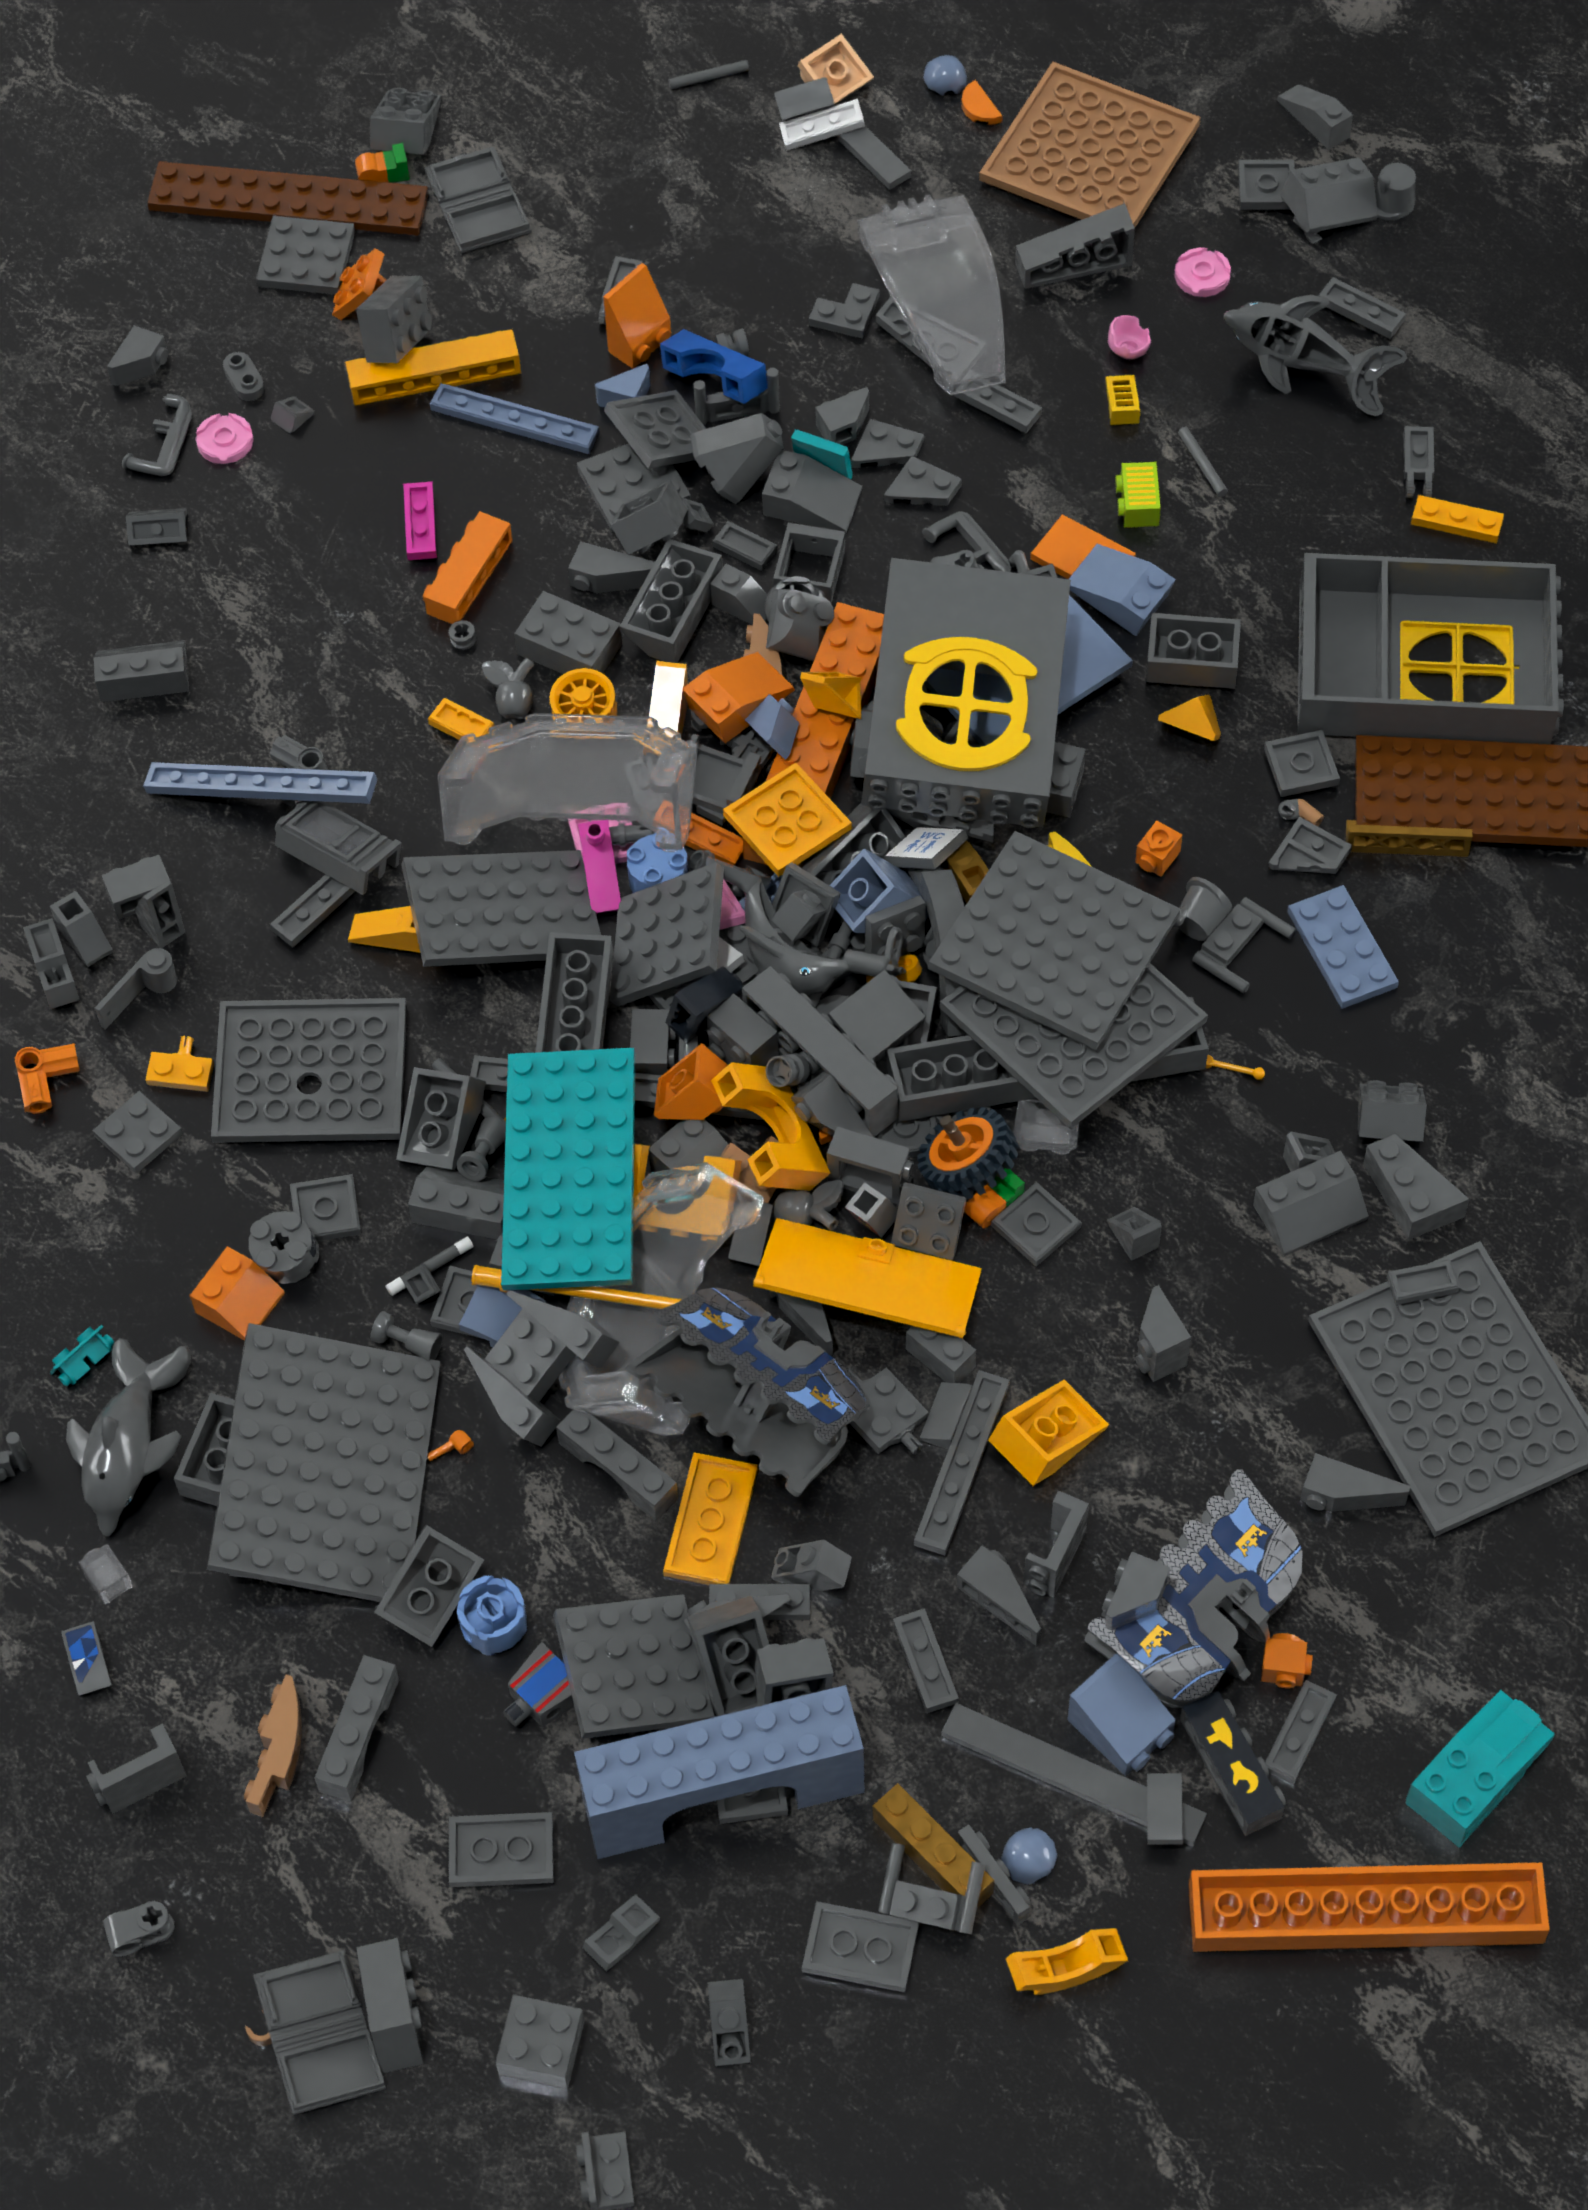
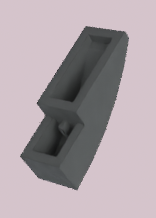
M53 918L23 927L50 1009L80 1000Z

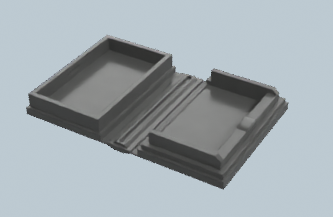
M495 147L458 155L455 158L431 164L425 168L426 175L461 254L532 233L526 215L516 193L510 185L509 178Z
M345 1950L253 1975L293 2115L386 2088Z

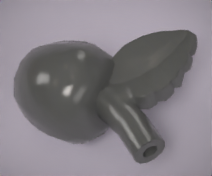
M528 658L522 661L516 671L503 661L493 660L482 663V670L486 679L498 688L496 691V706L499 714L505 719L521 720L525 718L533 704V690L527 683L523 682L528 672L534 666V663Z
M843 1181L826 1182L817 1187L812 1194L805 1190H789L781 1193L774 1202L775 1219L780 1218L812 1226L814 1220H817L829 1230L836 1229L839 1221L828 1212L836 1208L838 1202L841 1201L844 1189Z

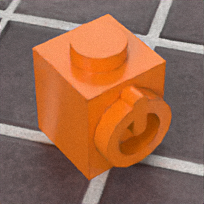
M1156 820L1137 845L1135 863L1139 864L1147 872H1153L1162 876L1181 851L1182 834Z
M1288 1633L1275 1634L1265 1642L1261 1682L1275 1683L1281 1688L1302 1686L1304 1675H1310L1312 1667V1655L1306 1654L1307 1642H1304L1298 1636Z

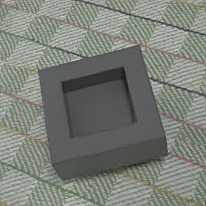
M683 498L682 500L688 508L683 524L691 530L696 529L707 533L714 526V523L704 505Z

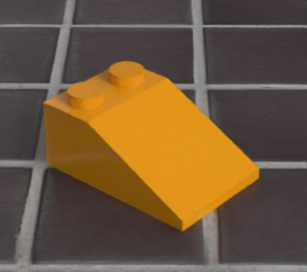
M1062 1380L1003 1415L988 1441L1034 1486L1054 1474L1106 1430L1109 1424L1065 1380Z

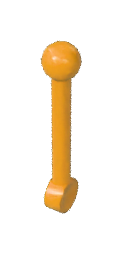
M1207 1055L1205 1068H1211L1212 1066L1253 1075L1257 1080L1265 1076V1071L1261 1067L1251 1069L1213 1060L1211 1055Z

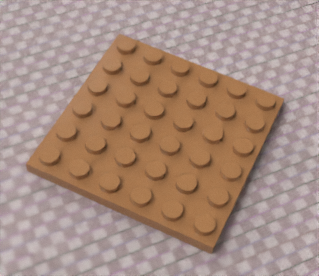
M1052 62L980 171L979 180L1081 220L1125 203L1133 225L1136 227L1200 126L1201 117Z

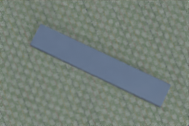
M440 383L430 402V409L432 411L590 454L600 433L599 427L443 383Z

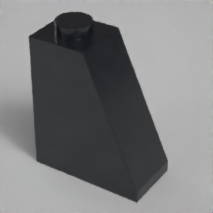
M722 966L716 972L708 974L674 995L665 1023L686 1044L707 1028V1016L732 994L741 999L742 988L744 987L741 979L735 973H730Z

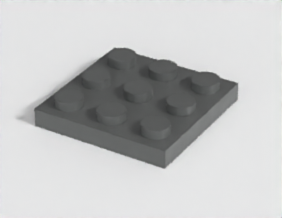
M273 216L256 278L257 287L336 295L342 284L340 277L346 269L355 235V225L353 223Z
M677 390L607 402L604 412L648 469L695 460L690 435L694 432L705 430L706 427Z
M629 443L577 463V470L611 532L614 531L610 525L622 504L671 480L682 499L691 500V495L673 464L648 469Z

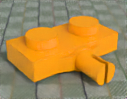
M181 1036L178 1053L151 1052L145 1080L147 1085L209 1092L214 1061L212 1058L191 1055L194 1039L187 1036V1039L186 1036Z

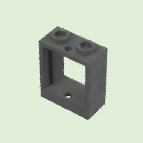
M788 523L773 578L774 586L781 580L790 578L787 577L793 551L830 556L833 559L827 583L816 581L809 583L815 589H819L823 598H826L832 604L845 553V532Z
M836 1128L827 1151V1166L830 1174L827 1176V1182L841 1180L844 1183V1189L857 1192L865 1182L886 1196L892 1203L899 1205L903 1184L905 1182L913 1184L914 1177L911 1176L914 1162L910 1161V1148L844 1128Z

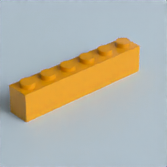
M512 329L423 347H414L398 363L366 362V358L345 362L354 406L437 390L440 383L458 386L521 373L519 354Z

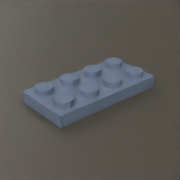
M1344 885L1288 906L1287 912L1341 1009L1398 988V979Z

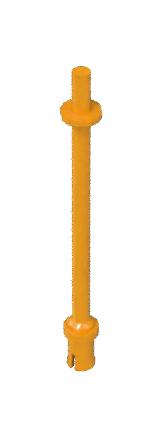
M479 1265L474 1266L471 1280L472 1285L499 1288L500 1292H508V1290H503L501 1286L502 1269ZM596 1286L529 1289L663 1309L683 1300Z

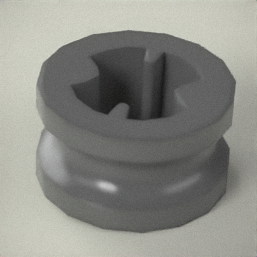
M460 620L453 623L449 628L450 640L454 647L468 649L476 643L477 636L474 625L471 622ZM460 632H462V634H464V632L468 633L466 637H463V635H461V638H458L457 634Z

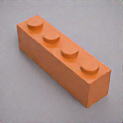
M480 511L473 521H469L464 536L460 542L454 544L451 556L446 563L440 565L436 579L432 585L429 584L423 593V600L425 601L426 613L451 624L462 620L512 542L510 523Z

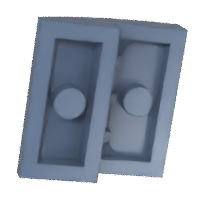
M478 1285L459 1323V1328L463 1332L490 1341V1347H494L522 1310V1307L506 1295L505 1292H500L499 1288ZM527 1289L510 1290L546 1303L544 1299Z

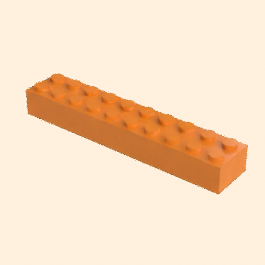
M837 602L833 620L828 624L810 672H840L861 677L862 709L864 705H868L876 684L884 614ZM803 687L795 711L792 714L799 722L790 755L785 760L777 752L766 781L792 764L797 763L831 799L851 748L849 740L855 728L856 718L814 708L805 687ZM743 838L744 859L767 865Z
M1542 1863L1191 1870L1189 1880L1193 1952L1544 1944L1550 1931Z

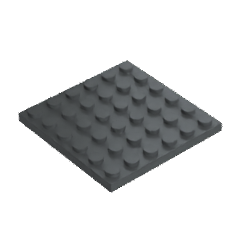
M1014 831L930 959L928 969L1097 1050L1178 919L1181 909Z
M1149 964L1097 1050L963 985L940 1001V1009L1070 1129L1204 1025L1208 1018V1015L1152 964Z

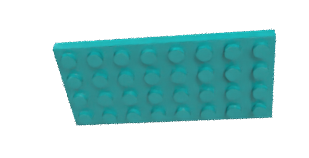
M634 1048L508 1054L501 1274L503 1290L632 1285L636 1056Z

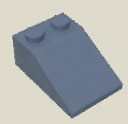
M1100 544L1095 545L1069 578L1071 580L1070 591L1135 636L1138 635L1151 618V614L1155 613L1166 599L1176 580L1151 562Z

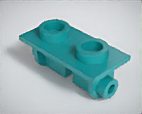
M102 1324L96 1330H93L91 1327L87 1328L76 1339L80 1343L71 1352L65 1348L52 1360L55 1366L50 1373L53 1374L58 1370L61 1373L58 1379L66 1387L70 1383L74 1385L77 1380L91 1369L83 1361L86 1356L95 1365L112 1351L113 1339L108 1334L103 1337L99 1334L103 1328Z

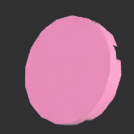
M1202 247L1190 249L1179 257L1175 267V279L1177 285L1186 293L1199 297L1213 296L1223 291L1228 285L1231 266L1228 259L1221 252L1216 250L1214 252L1207 251V248Z
M228 413V416H221V414L212 415L200 424L196 432V443L199 453L204 459L213 463L228 464L236 462L247 455L253 444L250 424L236 414Z

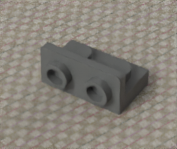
M589 2132L581 2133L582 2144H576L578 2166H585L587 2179L580 2180L582 2201H589L591 2210H611L634 2206L626 2133L619 2132L591 2137Z

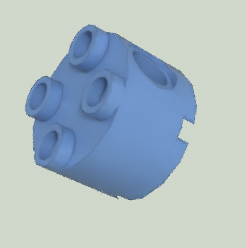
M657 831L654 834L640 838L628 848L627 871L629 886L632 892H638L688 873L687 853L683 845L675 838L670 837L667 832Z
M483 1576L471 1581L462 1590L457 1606V1616L463 1636L473 1648L480 1650L484 1655H493L512 1648L525 1635L527 1631V1615L524 1600L519 1588L510 1580L503 1577L501 1580L494 1578V1576Z

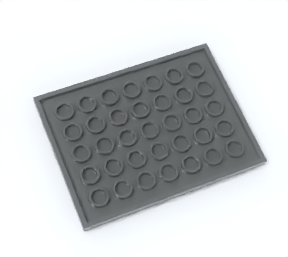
M1481 1241L1431 1262L1451 1259L1460 1287L1458 1293L1395 1305L1387 1281L1309 1315L1308 1319L1403 1484L1411 1486L1409 1494L1434 1537L1588 1469V1416Z
M249 1323L246 1330L207 1570L380 1602L416 1539L440 1361L432 1359L427 1361L422 1357Z

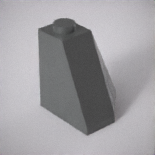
M762 413L694 432L690 435L695 460L701 468L706 466L708 473L715 479L711 484L716 492L734 504L744 497L784 448L781 426L776 420H771Z

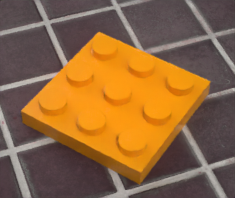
M797 763L792 764L723 809V816L778 877L783 875L786 865L792 862L798 865L852 830V822Z

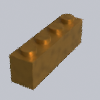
M897 1783L873 1805V1821L895 1843L905 1845L904 1852L943 1891L965 1896L971 1863L975 1860ZM985 1870L977 1908L994 1892V1879Z

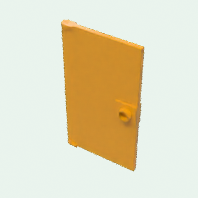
M776 1218L759 1269L753 1281V1287L963 1339L982 1268L894 1247L895 1244L887 1243L881 1239L867 1237L861 1239Z

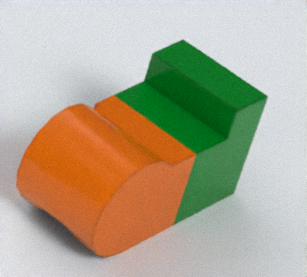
M403 143L392 145L393 150L359 155L355 160L358 179L389 183L410 180Z
M1004 1168L1007 1176L1003 1180L999 1177L994 1179L998 1185L991 1188L988 1184L984 1188L986 1193L979 1195L978 1192L975 1193L973 1198L969 1199L965 1205L964 1212L982 1228L990 1226L991 1221L1024 1193L1025 1182L1010 1169Z

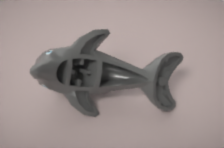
M1316 295L1294 297L1281 305L1265 302H1248L1239 309L1225 312L1223 318L1226 324L1233 328L1234 336L1258 355L1261 370L1270 384L1285 394L1291 392L1287 367L1345 376L1350 396L1356 406L1366 414L1377 416L1383 413V406L1377 392V378L1389 368L1404 363L1408 358L1405 351L1386 345L1372 347L1356 355L1350 354L1333 337L1308 318L1330 305L1328 298Z
M707 856L706 866L715 862L719 863L724 868L723 880L739 887L745 892V926L740 925L739 930L747 936L750 953L758 969L756 977L771 966L778 974H785L790 980L792 987L799 994L813 995L826 991L836 976L842 975L849 970V964L846 961L823 957L818 946L816 947L808 941L803 943L799 939L792 941L771 921L772 917L776 914V910L772 906L766 892L772 880L769 875L749 866L741 868Z
M119 1338L113 1345L111 1353L112 1365L116 1376L126 1387L107 1403L98 1415L90 1433L75 1419L67 1422L66 1441L72 1457L82 1467L84 1499L96 1514L98 1527L104 1536H110L115 1531L123 1508L131 1502L143 1476L160 1469L177 1450L182 1437L178 1431L151 1441V1402L153 1391L170 1388L186 1375L191 1363V1351L188 1345L179 1346L171 1354L155 1362L148 1363L136 1354L128 1340Z

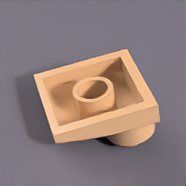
M842 34L802 59L797 65L801 70L800 75L805 83L823 77L827 78L834 104L874 78Z

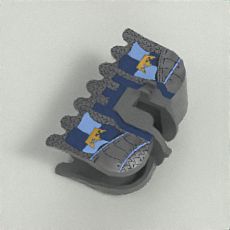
M721 1288L701 1289L673 1305L654 1312L652 1317L657 1323L667 1327L677 1325L680 1328L628 1364L626 1371L639 1379L646 1377L654 1379L656 1382L654 1391L663 1398L673 1396L680 1398L682 1401L680 1410L688 1417H705L708 1420L706 1428L710 1434L717 1437L731 1436L734 1439L732 1447L737 1454L741 1456L752 1454L758 1456L761 1460L759 1464L760 1470L769 1476L777 1474L785 1476L787 1478L786 1489L792 1495L799 1497L809 1483L841 1452L846 1443L848 1433L846 1425L858 1419L866 1407L865 1395L854 1376L841 1363L826 1353L825 1349L819 1345L815 1346L808 1341H797L784 1351L783 1347L788 1339L791 1326L781 1318L776 1320L758 1304L734 1291Z
M1238 1469L1232 1474L1229 1480L1230 1485L1224 1492V1498L1221 1496L1209 1498L1206 1503V1511L1201 1516V1522L1197 1520L1186 1522L1183 1527V1534L1178 1540L1179 1547L1173 1544H1167L1162 1547L1160 1558L1157 1562L1169 1566L1170 1574L1156 1612L1113 1630L1105 1628L1104 1618H1096L1088 1624L1089 1632L1085 1635L1084 1641L1108 1660L1117 1653L1141 1676L1162 1704L1172 1708H1182L1209 1695L1225 1672L1233 1677L1240 1678L1242 1681H1245L1251 1675L1243 1659L1233 1648L1238 1641L1237 1629L1218 1610L1221 1609L1227 1617L1241 1627L1251 1638L1264 1643L1270 1638L1267 1625L1268 1619L1289 1598L1302 1572V1549L1295 1532L1264 1499L1242 1469ZM1235 1604L1239 1609H1234L1232 1605Z

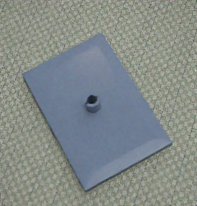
M1070 595L1058 714L1132 667L1133 660ZM937 668L926 679L924 685L933 694L959 697L962 694L964 671ZM975 673L973 697L975 699L1001 703L1012 702L1013 698L1010 688L1002 676ZM947 708L959 721V711L954 708ZM974 711L970 715L969 733L980 745H988L1000 737L1011 721L1010 717L1004 714Z

